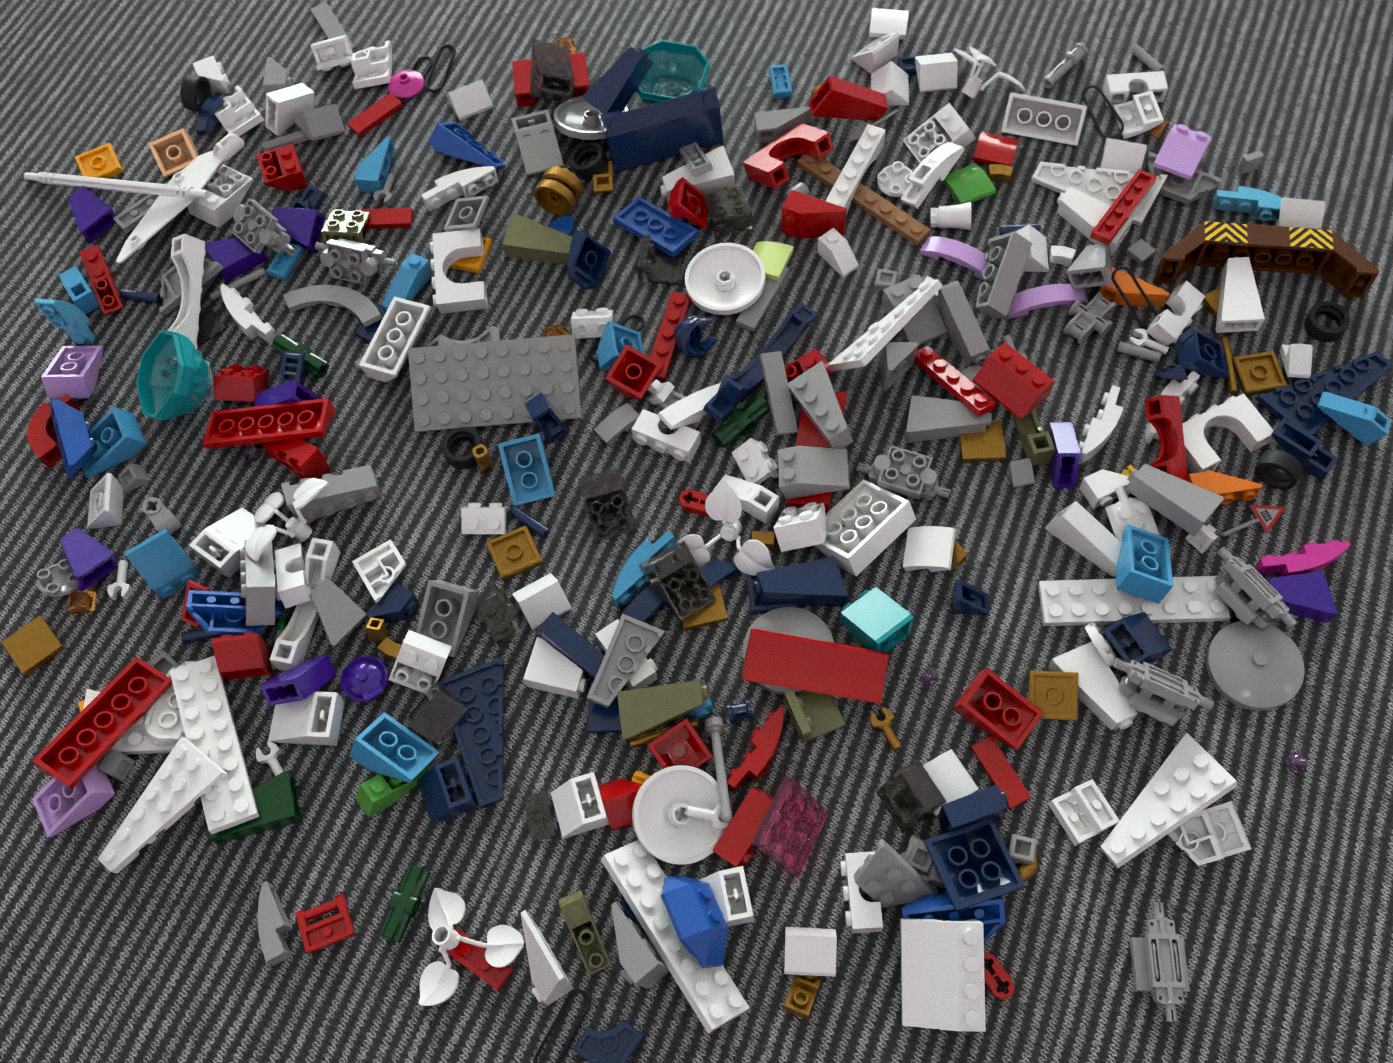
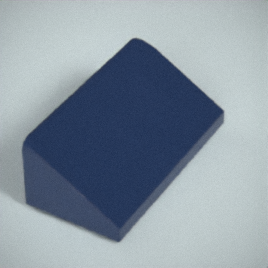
M1178 364L1169 365L1155 372V376L1160 378L1188 380L1182 365Z

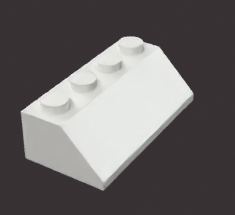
M1010 92L1001 132L1077 146L1087 106Z
M398 297L393 298L359 364L369 378L387 382L397 377L408 355V348L412 347L431 309L430 306Z

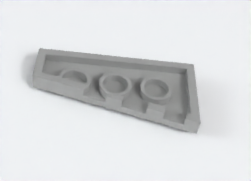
M622 614L588 693L587 700L608 708L617 697V692L624 688L665 631Z

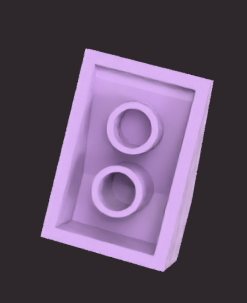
M1174 124L1153 163V167L1191 180L1205 155L1212 137H1209L1202 131H1192L1185 125Z
M62 346L41 376L47 397L60 399L65 394H68L71 398H89L96 388L103 346Z
M101 761L72 790L52 778L32 799L47 837L55 836L99 810L115 794L107 774L98 770Z

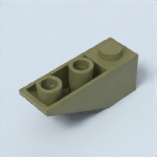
M582 890L559 899L560 909L588 975L590 976L611 966V961Z

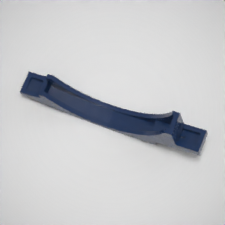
M803 303L796 309L793 308L765 347L743 370L734 376L726 374L723 377L718 392L705 404L703 410L718 422H721L739 402L742 403L763 381L764 376L759 357L760 354L781 351L783 358L818 314Z

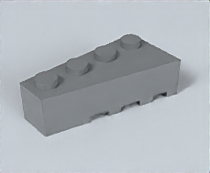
M1016 232L988 239L987 245L990 246V251L985 255L987 267L982 270L981 275L984 278V283L979 286L975 308L993 319L1006 317L1009 313L1012 299L1017 292L1018 282L1023 274L1024 265L1030 255L1032 243Z
M823 361L787 384L796 402L831 448L843 449L853 442Z
M371 465L343 470L341 475L331 473L322 475L321 480L327 481L329 485L321 490L300 511L307 520V523H311L320 517L333 515L337 511L350 509L357 504L373 501L377 497L382 496ZM309 478L300 479V483L290 485L289 482L281 484L287 506L295 518L299 517L292 505L293 501H295L293 498L294 493Z
M244 540V549H240L241 598H245L246 626L275 625V575L272 541L262 552L258 562H256L247 554V540Z

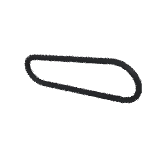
M1087 86L1082 92V97L1099 134L1103 138L1113 139L1118 137L1124 130V122L1099 86ZM1096 88L1121 123V130L1116 135L1106 136L1102 133L1085 97V92L1088 89Z

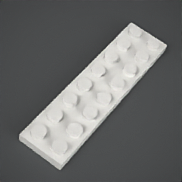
M1217 576L1172 577L1173 588L1159 604L1117 590L1116 579L1039 581L1038 583L1043 626L1088 625L1090 623L1106 625L1113 624L1123 617L1145 612L1153 623L1228 621L1230 614L1228 605L1223 603L1214 591L1218 586L1215 581Z
M215 655L171 670L170 675L186 739L229 774L223 780L219 779L212 785L213 789L208 794L200 796L209 832L212 835L259 817L222 675L218 671Z
M639 840L605 854L601 859L602 863L707 1033H711L746 1012L750 1007L724 966L702 968L698 964V960L680 942L661 898L666 875L654 856L642 846Z

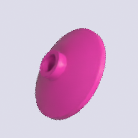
M414 70L400 71L394 74L390 79V83H388L389 92L399 99L412 98L418 95L424 87L423 76Z

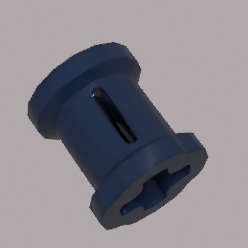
M745 699V702L738 704H726L730 724L746 718L753 720L749 699Z

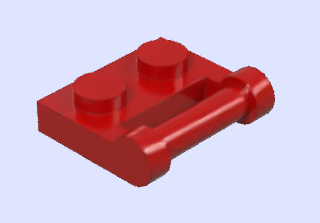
M344 893L337 895L336 899L307 911L303 909L296 912L298 926L307 954H312L356 936L348 909V901ZM339 908V914L312 925L308 924L309 920Z

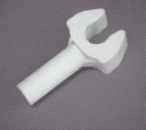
M1134 329L1133 336L1141 340L1130 337L1128 341L1129 344L1139 347L1146 346L1166 355L1169 347L1149 339L1145 329Z
M126 560L119 561L117 580L107 587V592L114 601L117 599V592L122 589L121 596L125 600L129 598L133 590L129 584H126L128 561Z
M268 741L267 744L271 749L270 754L264 755L262 750L257 748L256 759L262 765L265 763L269 764L274 775L277 776L284 772L277 760L282 751L276 744Z
M720 804L716 805V808L713 810L687 806L686 816L710 820L713 824V829H724L729 824L720 822L718 819L719 814L722 813Z

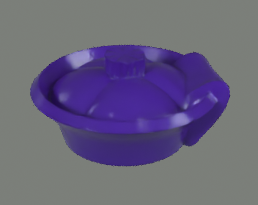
M363 656L356 658L344 668L341 674V689L349 699L367 704L384 693L388 681V671L384 663L375 657Z

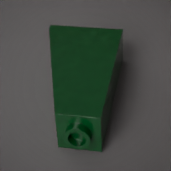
M284 771L254 788L252 791L259 817L212 835L208 830V826L205 825L207 838L219 845L301 822L302 818L295 776L289 771Z

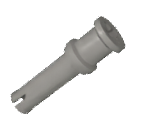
M1076 43L1073 46V50L1063 56L1062 62L1042 79L1043 86L1050 89L1068 70L1075 68L1081 59H1085L1088 56L1087 47L1082 43Z

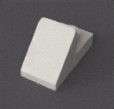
M1281 345L1280 354L1287 377L1310 378L1312 345Z

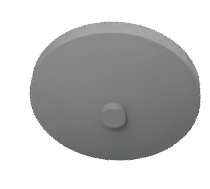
M583 96L564 101L555 109V127L564 135L583 140L606 138L600 116L602 113L583 99ZM627 106L625 107L623 112L629 111Z
M782 607L763 614L751 625L744 639L743 656L745 659L751 628L834 643V640L827 625L815 614L801 608ZM757 683L767 691L779 695H784V692L792 690V688ZM793 689L795 695H799L801 693L806 692L804 690Z
M1243 621L1229 624L1216 634L1209 644L1206 653V668L1214 687L1228 701L1248 710L1268 711L1279 708L1298 693L1303 683L1305 673L1304 662L1298 647L1287 634L1273 625H1268L1262 629L1254 622L1246 624Z

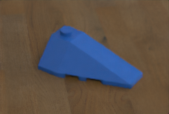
M455 121L437 123L428 141L433 146V150L440 154H446L483 166H494L495 169H502L506 166L493 152L484 150V144L473 140V134Z

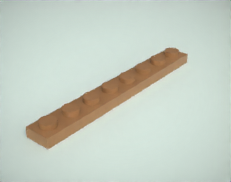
M805 154L797 161L799 168L831 189L842 170L823 158L818 159ZM859 183L851 201L853 204L916 246L930 235V228Z

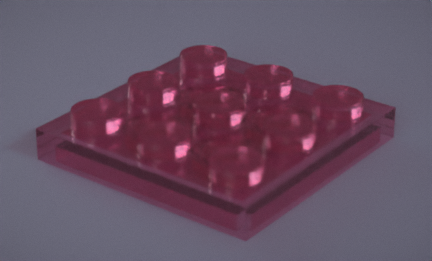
M784 777L752 844L790 876L799 878L829 813L793 779Z

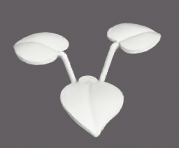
M954 48L953 55L964 57L972 65L969 78L961 90L966 95L974 99L979 90L983 91L996 78L1006 79L1015 83L1025 95L1026 89L1019 81L1000 71L982 85L983 80L978 78V75L983 65L987 62L996 67L995 62L975 48H969L973 57ZM978 65L979 67H978V69H977V71H976V73H975V75H974L976 66Z
M310 478L299 486L293 496L295 501L292 503L299 518L292 517L288 519L277 509L284 503V496L279 492L270 494L257 509L254 518L258 523H264L276 513L286 522L287 530L270 524L266 525L265 528L259 527L246 542L247 554L254 561L258 562L260 555L271 543L277 532L289 535L291 538L295 537L300 542L307 540L312 533V528L306 524L307 520L303 517L300 509L307 505L329 483L325 480Z
M727 481L711 492L705 501V509L708 515L713 520H722V524H724L720 533L705 545L701 536L697 534L687 535L677 543L673 552V558L677 563L688 569L698 570L710 561V553L706 548H709L720 538L727 541L736 540V548L739 552L734 556V563L741 572L756 576L757 572L774 569L770 552L762 542L748 540L741 547V536L739 533L742 530V525L738 520L742 514V505L736 491Z
M434 888L429 904L428 921L430 928L433 930L432 940L440 946L438 951L442 953L446 965L441 961H436L424 969L419 985V1004L422 1006L438 1005L448 1000L455 993L459 984V974L457 971L450 969L451 961L446 950L454 949L459 944V941L487 948L485 951L486 961L493 967L501 968L512 963L523 949L525 942L521 933L510 926L498 925L488 931L487 943L459 935L453 929V925L460 923L465 915L466 906L464 900L453 892Z

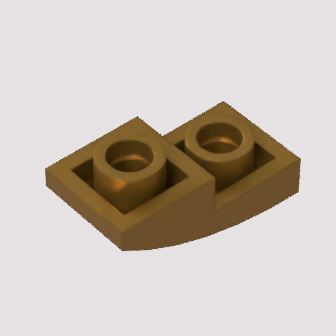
M795 975L783 1011L807 1020L823 976Z

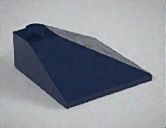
M992 818L924 840V844L956 912L1025 888Z

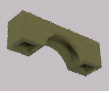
M1036 408L1023 420L1018 419L1011 413L1026 458H1030L1032 466L1050 463L1055 448L1049 431L1045 432L1039 423Z

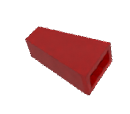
M830 75L808 101L811 116L877 121L888 109L885 94Z

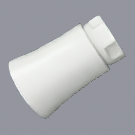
M971 202L930 208V226L971 230Z

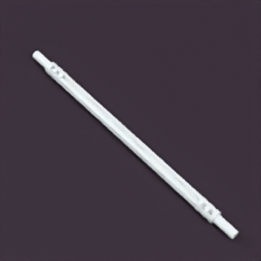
M26 172L24 174L26 180L38 181L43 184L73 187L84 186L92 189L190 199L194 197H210L208 190L194 189V187L47 172Z

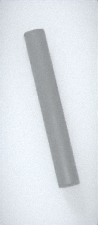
M261 267L226 286L238 289L267 273ZM221 288L209 294L213 301L222 297Z

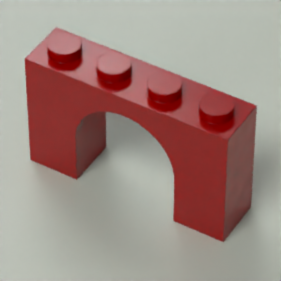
M585 52L512 61L514 90L518 107L536 105L535 86L542 78L558 75L566 78L570 82L572 98L584 96L590 89Z
M801 123L743 161V165L748 179L776 189L790 179L783 162L784 159L799 154H806L820 159L832 151L834 147L829 132Z

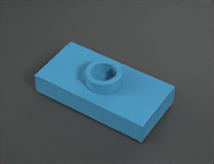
M787 64L769 66L774 99L792 97Z
M289 243L296 249L295 254L290 256L286 251L282 254L278 253L266 270L268 275L286 280L304 252L303 247Z

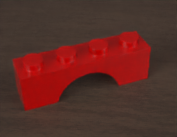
M1159 395L1144 399L1146 419L1154 426L1160 439V453L1157 460L1151 464V467L1189 482L1180 397Z

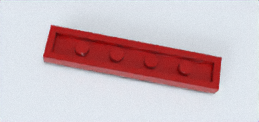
M1138 169L1091 231L1090 238L1109 245L1156 183L1157 176Z
M674 291L671 293L650 358L662 364L654 380L657 379L660 382H665L677 346L674 330L677 324L686 318L691 304L688 294Z
M927 346L917 351L914 362L976 416L980 417L995 410V401L933 349Z

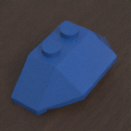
M52 398L50 414L67 478H72L90 459L91 450H94V440L92 437L89 438L90 426L89 422L84 420L83 413L56 398Z
M188 591L186 610L207 634L243 635L246 632L260 633L268 626H246L245 598H241V593ZM275 595L276 619L281 615L282 600L278 601Z
M688 876L665 877L661 898L680 942L698 960V964L702 968L721 967L724 963L728 926L709 883Z
M947 893L923 895L902 908L903 919H935L942 921L977 919L983 923L984 942L999 927L1006 923L1004 898L1002 896L957 912Z

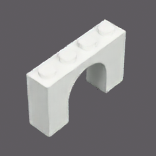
M480 228L432 234L433 242H430L431 254H434V259H431L432 271H435V277H432L433 289H436V294L433 295L434 306L438 307L441 314L487 309V290L484 281L454 283L446 277L448 268L453 262L462 258L484 256V244Z
M1245 394L1237 397L1232 396L1219 406L1213 405L1201 415L1197 413L1190 417L1188 421L1182 423L1187 468L1192 474L1215 471L1221 459L1208 444L1204 436V430L1209 427L1220 426L1230 429L1240 438L1250 452L1269 444L1273 438L1271 434L1274 430Z

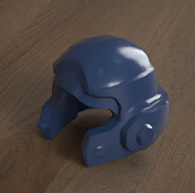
M690 315L677 324L674 336L683 354L689 357L704 356L718 341L717 338L708 336L705 341L700 342L703 337L700 326L712 324L711 318H698L697 316Z

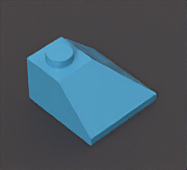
M610 321L607 322L597 349L599 367L610 371L626 344L644 354L640 332Z

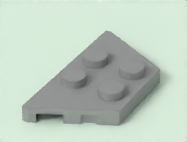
M1149 152L1147 157L1148 173L1155 176H1160V174L1168 175L1159 194L1187 205L1218 187L1222 180L1219 177L1197 169L1191 180L1153 167L1157 154Z
M204 257L202 286L223 269V266L218 262L210 261L206 257ZM175 265L161 276L162 288L160 290V297L163 299V306L159 310L165 316L181 304V284Z
M883 839L877 843L878 849L874 855L869 854L864 860V864L854 874L855 883L876 902H881L882 908L913 902L923 895L936 894L934 888Z

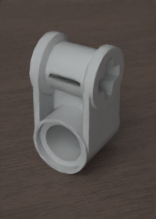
M151 497L143 502L142 510L158 532L166 529L171 535L182 527L173 513L158 498Z

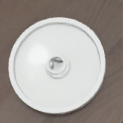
M719 243L703 249L693 257L685 273L686 290L691 301L700 309L716 315L735 314L749 308L761 296L766 282L765 268L760 257L750 248L736 243Z
M685 765L667 767L651 775L638 790L632 809L634 831L642 846L655 858L678 865L698 862L713 853V848L726 828L720 830L713 829V824L710 820L686 816L687 806L707 810L715 809L716 805L720 804L717 781L703 770ZM720 813L718 816L720 822H724L722 819V813Z

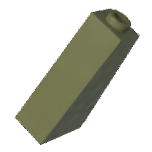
M512 213L502 246L505 257L568 265L572 236Z
M702 680L617 692L622 739H634L706 706L707 699L710 698L708 685H705Z

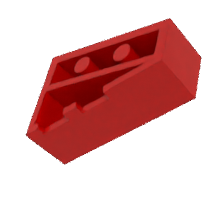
M302 439L261 444L268 456L301 479H321L322 475L326 474L330 469L326 462L327 457L320 452L319 448Z
M751 788L712 851L735 867H740L742 864L746 866L753 856L751 851L756 844L759 845L767 833V828L775 821L784 804L761 788Z

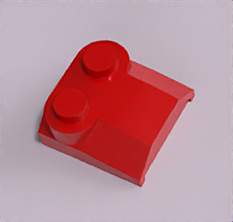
M682 177L671 190L668 204L669 214L678 220L685 217L705 228L707 227L706 222L711 199Z
M687 718L674 724L647 744L663 769L678 765L697 768L713 758Z

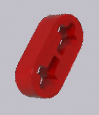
M684 490L680 494L679 502L683 510L710 517L705 509V501L709 494L694 490ZM689 497H691L693 501H690L689 504H687L686 500H688Z
M984 953V961H991L990 970L994 974L991 975L987 969H984L985 986L995 999L1006 1000L1014 992V983L993 954ZM995 977L1001 984L1006 983L1008 985L1005 989L1007 994L996 991L998 984L994 979Z

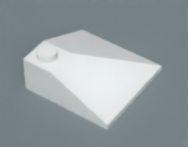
M524 910L521 912L531 979L535 985L532 992L539 1003L544 1001L549 1006L574 988L539 927L527 911Z

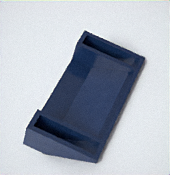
M707 85L693 89V93L625 112L617 110L600 115L615 173L680 155L679 148L694 142L700 148L722 143L723 132L716 87Z

